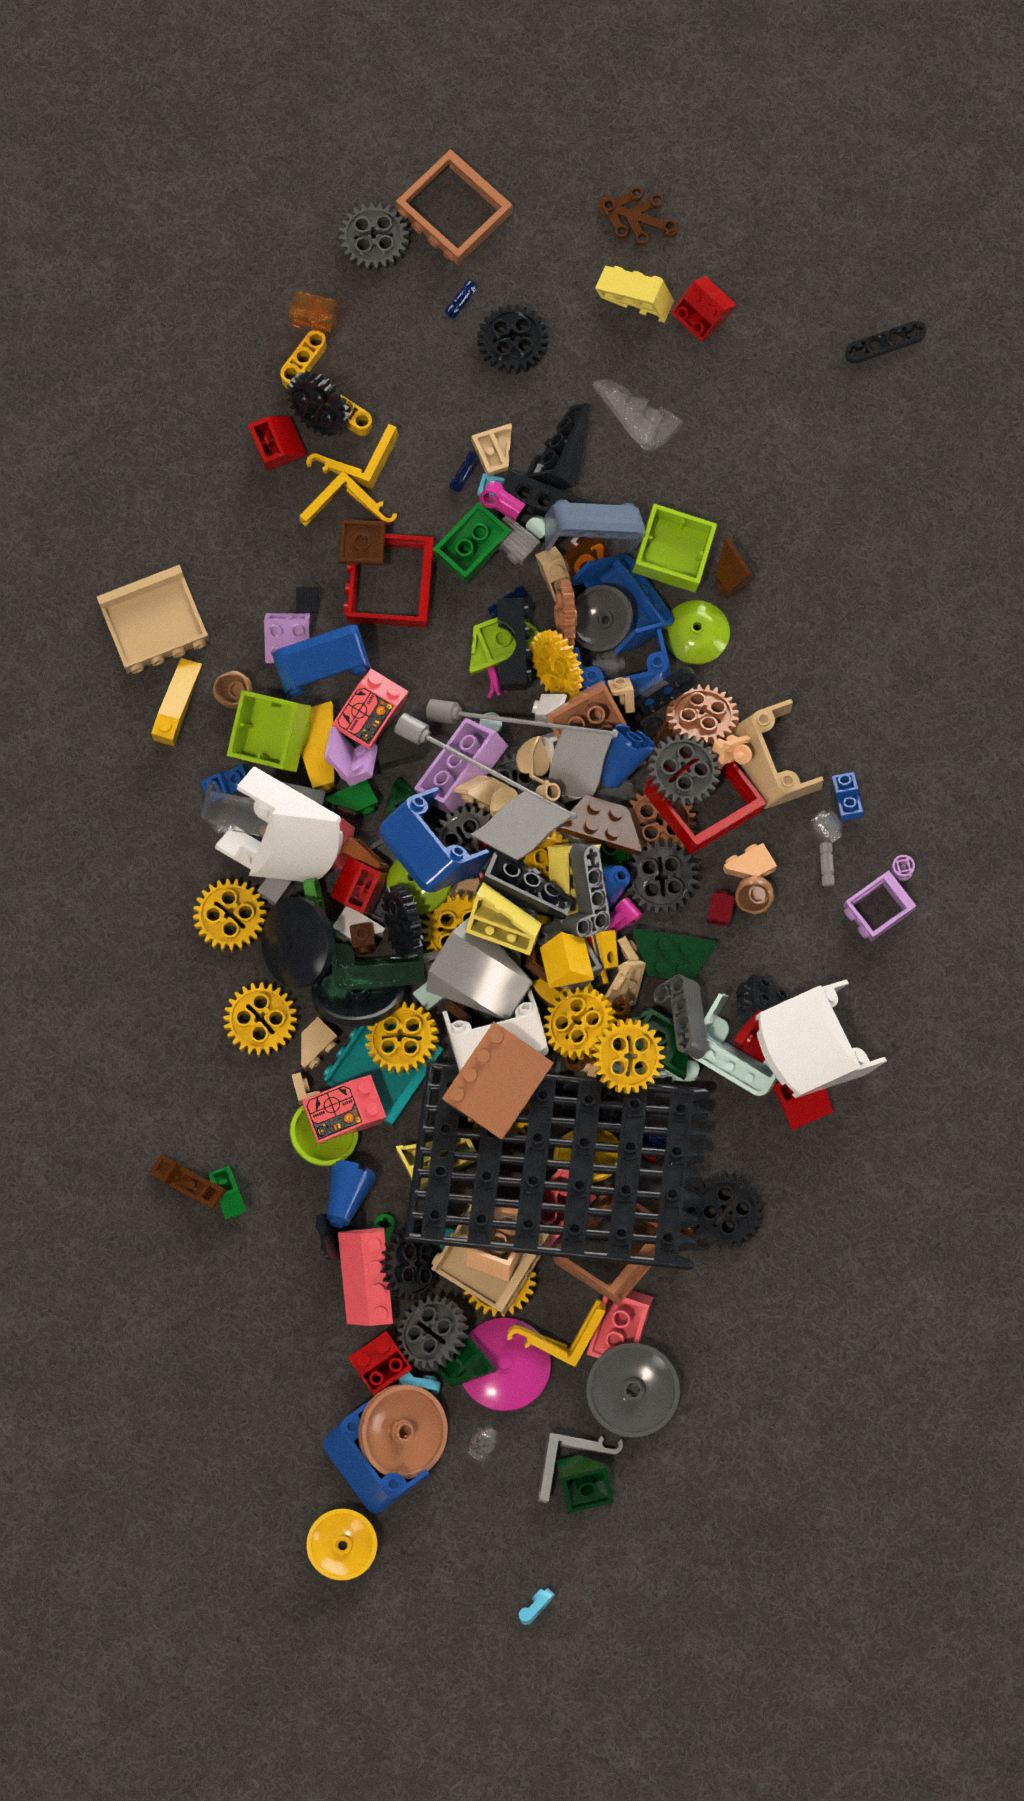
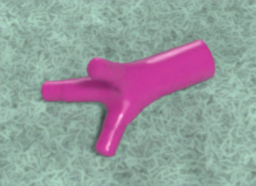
M489 667L487 669L490 679V691L487 696L489 699L492 698L494 691L497 695H501L496 667Z

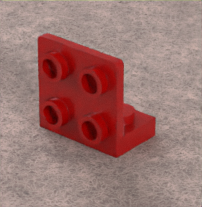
M758 1009L734 1039L733 1046L763 1064L765 1057L757 1037L759 1021L756 1020V1015L762 1011Z

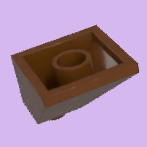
M726 537L722 547L714 586L720 595L724 594L726 599H729L750 587L752 572L730 538Z

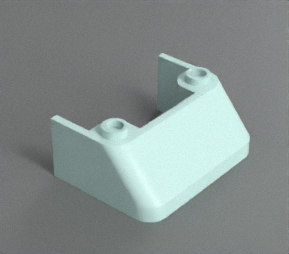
M718 994L704 1018L707 1051L701 1059L695 1060L757 1096L765 1095L772 1089L778 1079L773 1074L766 1059L762 1064L725 1042L729 1034V1025L718 1015L729 996Z

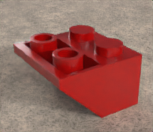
M705 276L692 282L671 314L703 342L729 317L737 304Z
M268 416L248 424L251 438L266 472L307 456L290 416Z
M348 855L330 896L353 910L371 915L386 882L388 873Z
M779 1082L773 1085L772 1092L791 1131L833 1113L826 1088L795 1098L792 1096L794 1092L786 1084L782 1085Z
M387 1331L348 1357L350 1363L374 1396L413 1370Z

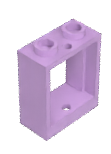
M888 870L845 901L844 913L850 921L855 920L859 926L857 929L864 939L868 937L872 942L915 911L916 905ZM884 886L901 907L902 911L873 931L854 906L878 888Z

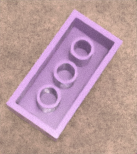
M467 718L463 720L446 744L490 769L493 768L508 747L496 731ZM442 749L414 790L417 793H421L437 787L439 791L432 806L454 816V809L457 808L461 812L463 806L467 803L461 800L460 795L453 792L455 787L477 775L487 776L488 772Z

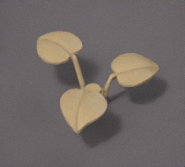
M541 736L527 740L517 752L516 764L518 770L524 774L529 773L531 779L542 784L536 788L535 793L565 808L562 803L555 801L560 797L559 786L556 783H549L548 780L538 778L548 771L550 765ZM504 786L494 792L489 809L492 817L505 804L518 796L515 789ZM556 829L553 830L556 834H562L563 838H566V834L558 832Z

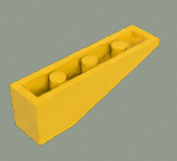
M184 658L180 659L151 732L154 741L175 747L202 667L201 663Z

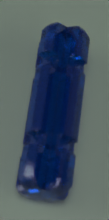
M467 280L464 284V289L461 288L451 301L452 305L449 304L445 309V314L448 317L454 319L458 315V311L464 307L470 299V295L476 291V283Z
M473 452L468 453L465 458L466 461H463L455 475L456 477L450 483V489L457 493L461 491L463 483H466L474 470L473 467L479 461V456Z
M520 585L514 589V592L508 593L501 599L525 598L528 594L526 589ZM493 604L488 608V613L492 618L497 617V604Z

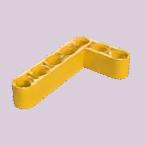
M310 331L282 367L280 375L285 388L289 389L287 385L290 383V380L286 379L287 375H298L306 370L310 372L325 352L326 338L322 331ZM315 340L321 341V344L317 346L311 343ZM302 357H307L309 359L307 362L304 363L298 361ZM347 399L344 405L350 408V417L348 418L349 423L346 425V428L359 436L368 435L372 431L371 415ZM359 421H366L368 423L363 427L357 425Z

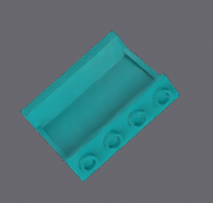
M397 1024L389 1025L387 1031L394 1030ZM367 1026L355 1027L349 1036L351 1040L348 1045H343L336 1055L338 1059L335 1064H330L323 1074L325 1076L324 1082L331 1088H334L348 1081L371 1075L386 1115L383 1122L393 1128L425 1082L426 1066L420 1063L418 1065L419 1071L417 1072L413 1067L409 1075L405 1069H403L401 1075H398L396 1069L392 1074L388 1072V1067L385 1070H381L379 1067L380 1063L375 1065L372 1061L374 1057L371 1058L368 1055L371 1049H367L365 1046L366 1043L370 1042L365 1038V1035L371 1034V1032L367 1029ZM435 1044L438 1050L430 1051L433 1059L426 1058V1063L438 1062L444 1054V1049ZM394 1045L388 1046V1047L386 1048L385 1052H386V1053L392 1052V1051L394 1050L395 1046H394ZM417 1046L410 1047L407 1053H414L417 1050Z

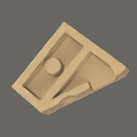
M511 423L472 435L471 437L487 477L508 470Z
M640 960L624 962L605 995L607 997L606 1000L612 1002L615 998L622 997L629 1002L630 1006L636 1005L646 963Z

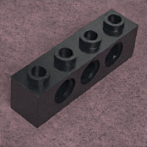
M510 470L503 483L504 490L525 504L522 511L530 516L536 514L544 518L550 507L558 500H568L569 503L591 504L589 500ZM521 492H526L530 496L523 499L518 495ZM547 500L550 504L548 506H541L539 502Z

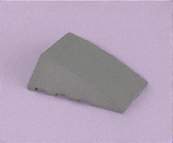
M467 918L451 932L428 970L426 991L504 1020L511 1019L515 1009L519 1006L533 982L518 964L507 955L506 950L501 945L466 933L469 918Z

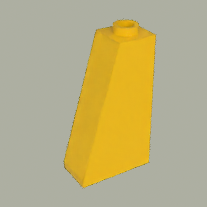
M332 701L311 707L308 720L311 722L306 745L301 752L312 789L325 791L326 794L332 791L331 788L335 787V769L325 759L329 731L334 722Z

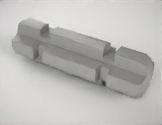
M830 842L820 844V854H822L820 857L821 874H823L822 885L826 887L833 886L835 883L834 875H832L834 874L833 855L831 854L833 851L832 843Z

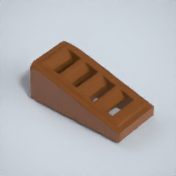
M349 837L341 847L342 853L380 870L387 871L389 869L388 865L358 838Z

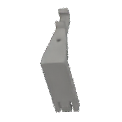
M549 1433L537 1502H549L558 1443H560L561 1447L615 1455L623 1448L622 1439L617 1442L618 1446L616 1449H609L603 1446L604 1438L602 1436L596 1442Z

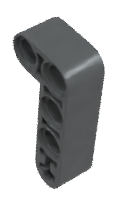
M576 843L571 847L570 861L578 912L566 916L563 920L562 928L565 933L585 938L606 930L610 924V914L599 849L594 845Z
M678 974L655 989L653 1000L655 1003L672 1010L678 1051L692 1058L701 1059L707 1051V1038L700 986L696 981Z

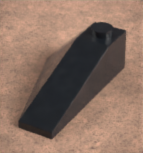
M588 403L574 405L569 408L556 426L559 432L544 443L547 449L541 457L539 455L534 457L526 477L560 490L569 489L574 486L581 467L589 412Z
M494 850L476 892L479 891L484 882L518 907L566 918L573 899L553 882L544 880L539 875L540 871L536 868L531 869L523 862L524 858L516 861L502 852Z

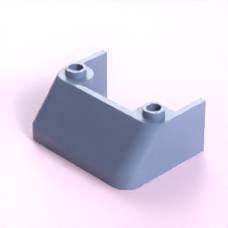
M558 500L544 516L545 550L548 551L559 536L627 539V554H632L645 537V526L640 511L632 503L605 505L569 503L568 500Z

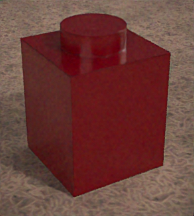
M726 891L713 892L707 918L708 924L729 928L735 899L734 896H731V893Z

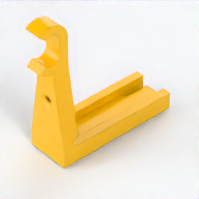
M388 424L364 473H362V469L332 460L317 453L311 454L307 458V467H311L313 461H319L325 464L322 468L324 474H327L329 470L338 475L344 471L354 482L373 489L399 437L397 427Z
M342 471L305 509L299 518V521L306 527L344 487H347V493L380 521L392 524L396 520L397 514H393L391 518H386L379 511L380 508H383V501L376 503Z
M599 1299L595 1300L570 1348H567L565 1343L540 1335L519 1325L509 1328L507 1339H512V1335L515 1333L523 1335L527 1338L524 1340L525 1348L532 1344L576 1367L606 1312L605 1302Z

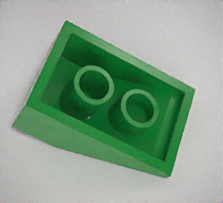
M478 502L433 548L434 557L467 585L483 569L511 533V530Z

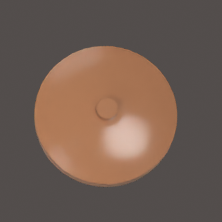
M408 1384L390 1386L377 1393L366 1405L361 1415L358 1429L359 1445L362 1454L373 1469L385 1476L389 1473H398L404 1479L415 1478L427 1469L428 1471L442 1455L448 1435L446 1415L439 1401L427 1390Z

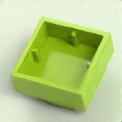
M653 504L645 527V537L640 543L632 573L677 588L696 592L717 524Z
M241 690L227 756L297 772L300 755L306 745L311 722L308 720L311 706Z

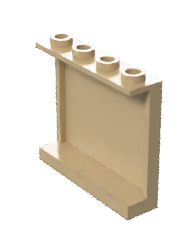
M180 565L97 596L98 603L127 674L130 672L137 674L148 665H160L165 662L166 658L171 656L174 658L181 657L187 650L192 648L195 650L201 649L207 645V642H210Z
M468 1204L470 1207L466 1214L462 1213L460 1216L470 1217L472 1204ZM458 1225L454 1233L451 1232L447 1237L468 1239L469 1226ZM539 1233L538 1246H548L554 1235ZM445 1246L441 1253L438 1252L434 1257L432 1270L505 1315L542 1255L522 1254L509 1282L466 1266L467 1248Z

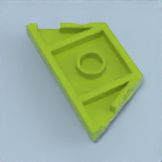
M497 617L475 625L473 628L470 675L499 665L500 662L508 659L515 650V639L508 631L498 627ZM525 621V626H529L530 640H525L526 648L532 649L531 642L534 641L533 637L537 636L539 632L532 624Z

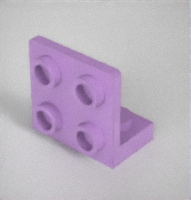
M266 613L264 619L266 663H274L272 654L276 650L309 639L310 613Z
M333 726L329 731L325 759L349 786H353L373 776L378 746L374 743L370 749L363 745L354 748L341 732Z

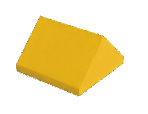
M560 932L540 947L549 988L594 980L584 938Z

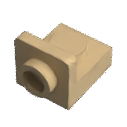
M620 677L609 680L608 687L611 696L618 695L619 705L624 706L626 713L635 712L634 689L630 678Z
M301 1073L292 1074L299 1105H302V1100L320 1093V1091L306 1094V1092L310 1091L307 1078L302 1079Z

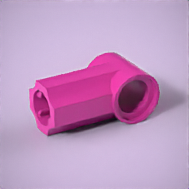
M497 481L489 482L479 497L484 507L495 508L513 521L517 519L525 506L523 502L507 493L503 485ZM489 492L493 493L495 497H492Z
M626 897L613 908V911L610 913V924L604 931L615 930L617 934L626 926L630 927L633 924L632 922L639 920L643 914Z

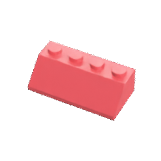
M384 1227L338 1232L347 1324L365 1326L393 1324L391 1292L386 1289L389 1282H383L382 1280L386 1274L380 1273L385 1268L384 1264L380 1263L381 1260H385V1256L381 1253L386 1251Z

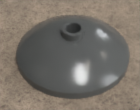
M596 585L583 591L575 600L577 611L575 639L580 645L592 651L605 652L619 646L628 636L633 623V611L628 598L623 592L612 586ZM609 617V623L605 624V619Z

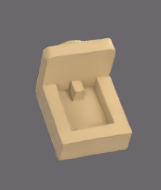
M626 936L617 940V945L627 960L626 962L639 960L636 955L638 952L637 947L632 940L628 941ZM622 963V964H620L619 966H617V971H618V972H619V970L621 969V967H622V965H623L624 963Z

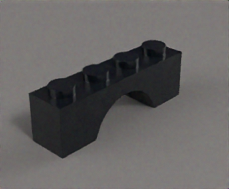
M524 598L497 599L498 627L508 631L516 642L513 654L505 661L499 663L500 691L527 690V683L531 682V669L526 668V661H531L530 648H526L525 640H530L529 626H525L524 620L529 618L528 605H524Z

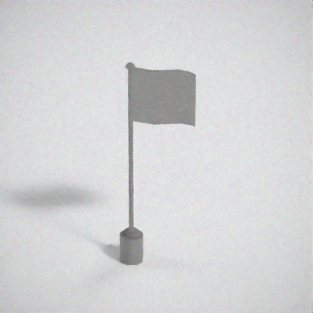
M431 699L426 709L428 721L456 724L464 716L563 729L554 750L548 781L559 786L560 795L582 798L585 795L594 796L600 783L605 756L613 738L618 736L616 729L608 731L462 712L459 703L453 701Z
M404 713L399 718L394 730L396 734L417 745H420L422 742L426 743L428 740L523 791V793L505 804L484 826L471 833L470 836L517 861L532 852L553 830L569 819L575 820L577 818L575 811L572 813L432 738L429 725L407 713Z

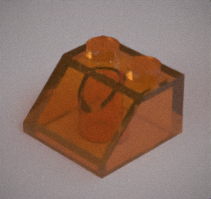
M294 291L288 312L289 323L299 328H304V326L310 327L319 333H325V331L332 332L339 319L337 300Z

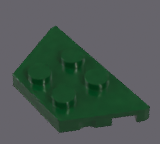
M400 776L393 783L385 807V811L389 815L406 799L417 794ZM430 808L427 814L420 817L432 832L439 836V832L435 828L443 827L439 821L441 818ZM455 834L451 835L449 843H454L458 837Z
M635 928L631 929V934L634 936L638 947L639 957L646 963L645 975L650 978L669 980L675 975L681 974L694 980L717 945L715 940Z
M653 1009L643 1012L639 1017L632 1018L633 1024L635 1020H641V1026L649 1024L647 1031L656 1030L653 1037H661L657 1045L665 1047L659 1051L660 1055L665 1056L664 1059H659V1063L663 1064L664 1069L685 1080L688 1055L679 1052L677 1049L674 1022ZM639 1038L635 1043V1047L638 1051L642 1050L644 1044L642 1039Z
M466 1330L463 1332L468 1335V1338L461 1340L465 1347H458L461 1354L457 1355L454 1353L452 1355L454 1362L447 1359L445 1368L440 1364L438 1366V1373L451 1387L489 1375L498 1370ZM432 1331L431 1335L442 1344H446L442 1337Z

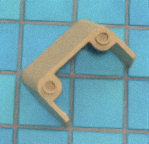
M792 699L758 710L736 726V732L732 733L736 737L745 735L751 737V741L747 746L752 752V758L750 762L740 764L744 775L766 802L763 809L821 790L824 780L822 776L800 783L797 774L793 771L786 770L777 773L762 733L773 728L775 718L791 713Z

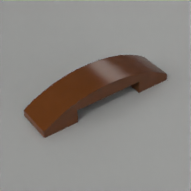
M162 1154L149 1172L150 1175L179 1193L213 1210L227 1191L210 1180L207 1181Z

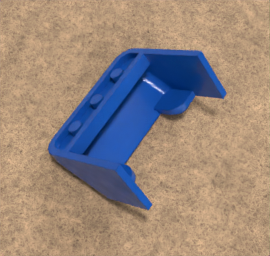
M618 554L589 561L570 580L571 586L584 584L586 589L596 585L612 586L623 592L632 606L633 623L628 636L614 650L616 654L639 648L654 638L658 629L664 631L674 621L672 613L645 576L632 573L635 561L627 554Z
M357 625L345 626L280 648L272 654L277 676L284 696L288 701H291L290 696L297 697L303 694L307 684L345 671L359 676L364 673L367 674L371 669Z
M661 629L656 631L658 652L650 654L647 658L646 665L648 671L622 677L630 678L634 689V698L671 675ZM575 647L573 653L578 654L576 659L581 662L579 649ZM581 662L579 668L583 673L580 676L584 679L581 682L583 686L581 691L602 680L604 681L603 673L599 668L595 666L583 668ZM606 680V681H604V683L606 684V686H607V688H608V690H609V687H608V681H609V680ZM670 686L665 687L662 693L669 694L673 688ZM618 695L612 696L620 710L622 705H619ZM646 699L643 702V705H652L654 703V699Z
M437 787L410 796L381 823L378 829L380 838L418 886L430 893L477 876L489 854L487 849L469 855L464 848L458 845L444 847L420 817L429 812L439 791Z
M368 1401L344 1418L324 1438L323 1448L366 1509L371 1513L377 1514L387 1509L429 1478L430 1474L426 1469L408 1483L398 1473H389L380 1479L354 1443L358 1439L360 1418L366 1405L369 1403Z

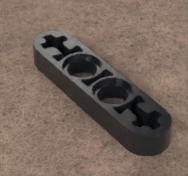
M912 321L851 342L846 347L845 358L848 362L856 364L918 343L925 338L926 327L920 321ZM913 328H916V330H921L919 336H916L915 333H912L908 335V340H906L904 330L906 331V334L911 333ZM897 334L901 337L902 341L894 344L890 341L889 337ZM877 341L881 344V349L873 351L870 349L869 344ZM852 349L860 351L858 357H855L854 354L850 355Z
M690 667L680 668L634 698L635 712H631L632 716L626 715L622 705L619 711L626 724L634 725L692 689L697 683L694 670ZM686 676L690 679L686 681L685 679H683V677ZM670 686L673 688L669 694L662 693L665 687ZM646 699H654V703L652 705H643V702Z

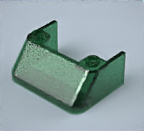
M329 921L334 939L332 957L333 981L338 989L355 990L414 985L423 980L425 975L423 947L420 948L421 953H418V956L409 959L398 956L355 960L354 951L350 945L346 943L335 944L333 921Z

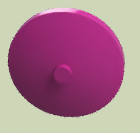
M496 1318L486 1321L469 1334L498 1370L462 1385L473 1400L495 1411H514L532 1403L545 1389L551 1372V1357L549 1353L532 1344L525 1348L524 1340L527 1338L518 1333L513 1334L512 1339H507L508 1330L514 1325L522 1326L539 1334L529 1324L513 1318Z

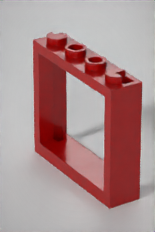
M385 534L384 547L424 550L418 617L356 613L359 565L347 564V573H350V581L345 583V594L349 595L348 602H344L343 615L347 616L348 623L427 628L434 537Z
M694 758L684 769H680L677 775L669 779V782L672 783L679 775L687 771L692 764L698 761V758ZM734 761L725 764L721 772L747 805L696 836L690 831L667 799L662 800L664 795L662 793L655 794L658 787L650 786L654 779L646 782L647 786L644 794L691 855L757 816L766 805L764 799ZM670 766L665 769L666 772H673Z

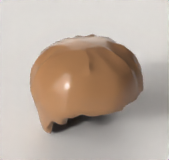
M232 670L220 675L215 680L213 694L221 705L235 710L238 707L241 690L252 692V683L245 674Z
M756 875L742 879L735 893V901L742 911L754 915L766 912L775 898L771 883L765 878Z

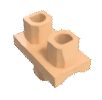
M732 734L725 741L720 738L716 739L712 752L719 755L718 762L722 765L736 761L738 764H746L752 758V752L747 746L751 741V737L747 735L736 737Z

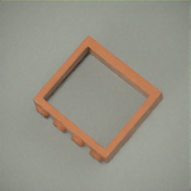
M451 149L396 200L397 212L403 216V219H408L418 234L423 233L427 236L431 246L434 248L439 247L443 251L444 257L447 260L454 261L457 265L469 256L513 213V205ZM447 166L497 210L459 248H456L409 205Z
M598 1195L597 1200L591 1207L612 1209L613 1196ZM636 1203V1211L652 1213ZM588 1216L587 1228L595 1229L604 1217ZM641 1221L656 1231L653 1235H657L658 1223ZM561 1242L556 1244L557 1248H561ZM645 1244L636 1255L655 1257L656 1245ZM553 1257L556 1265L617 1305L623 1301L651 1268V1266L628 1264L613 1283L608 1286L570 1261L569 1258Z

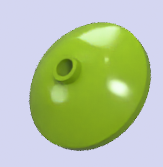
M690 600L679 604L671 611L674 621L663 631V637L668 650L673 656L685 663L698 665L711 662L724 652L729 642L730 627L726 616L717 606L702 600ZM699 625L701 629L696 631L693 629V626Z
M398 859L392 864L387 875V888L401 885L405 886V889H409V895H413V902H417L416 909L420 911L419 915H424L437 909L445 901L451 889V886L432 893L422 890L414 880L411 881L410 874Z
M302 1105L291 1120L290 1139L296 1152L307 1162L318 1166H332L333 1163L336 1164V1161H344L353 1152L358 1140V1131L317 1144Z

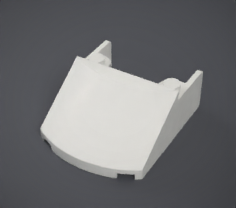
M253 767L238 784L237 790L255 800L253 806L255 814L268 823L263 839L260 842L232 826L218 841L215 849L251 869L249 876L300 882L314 877L319 880L334 865L341 851L343 832L340 831L339 826L341 822L340 816L260 769Z
M847 979L823 987L820 985L756 1015V1020L759 1021L757 1037L762 1053L775 1077L782 1085L786 1084L794 1092L792 1096L795 1098L865 1076L887 1061L885 1057L869 1061L862 1049L851 1048L832 1009L838 1003L836 993L849 984Z

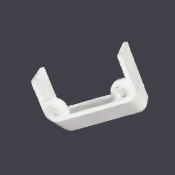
M529 988L527 991L529 1002L522 1003L515 1009L516 1017L496 1023L543 1056H546L549 1049L531 988ZM443 1011L449 1041L460 1072L492 1024L472 1029L470 1023L458 1020L451 1023L447 1011Z

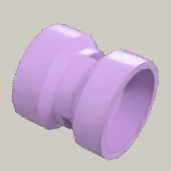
M899 855L894 859L891 874L897 881H907L912 877L915 868L913 859L907 855Z

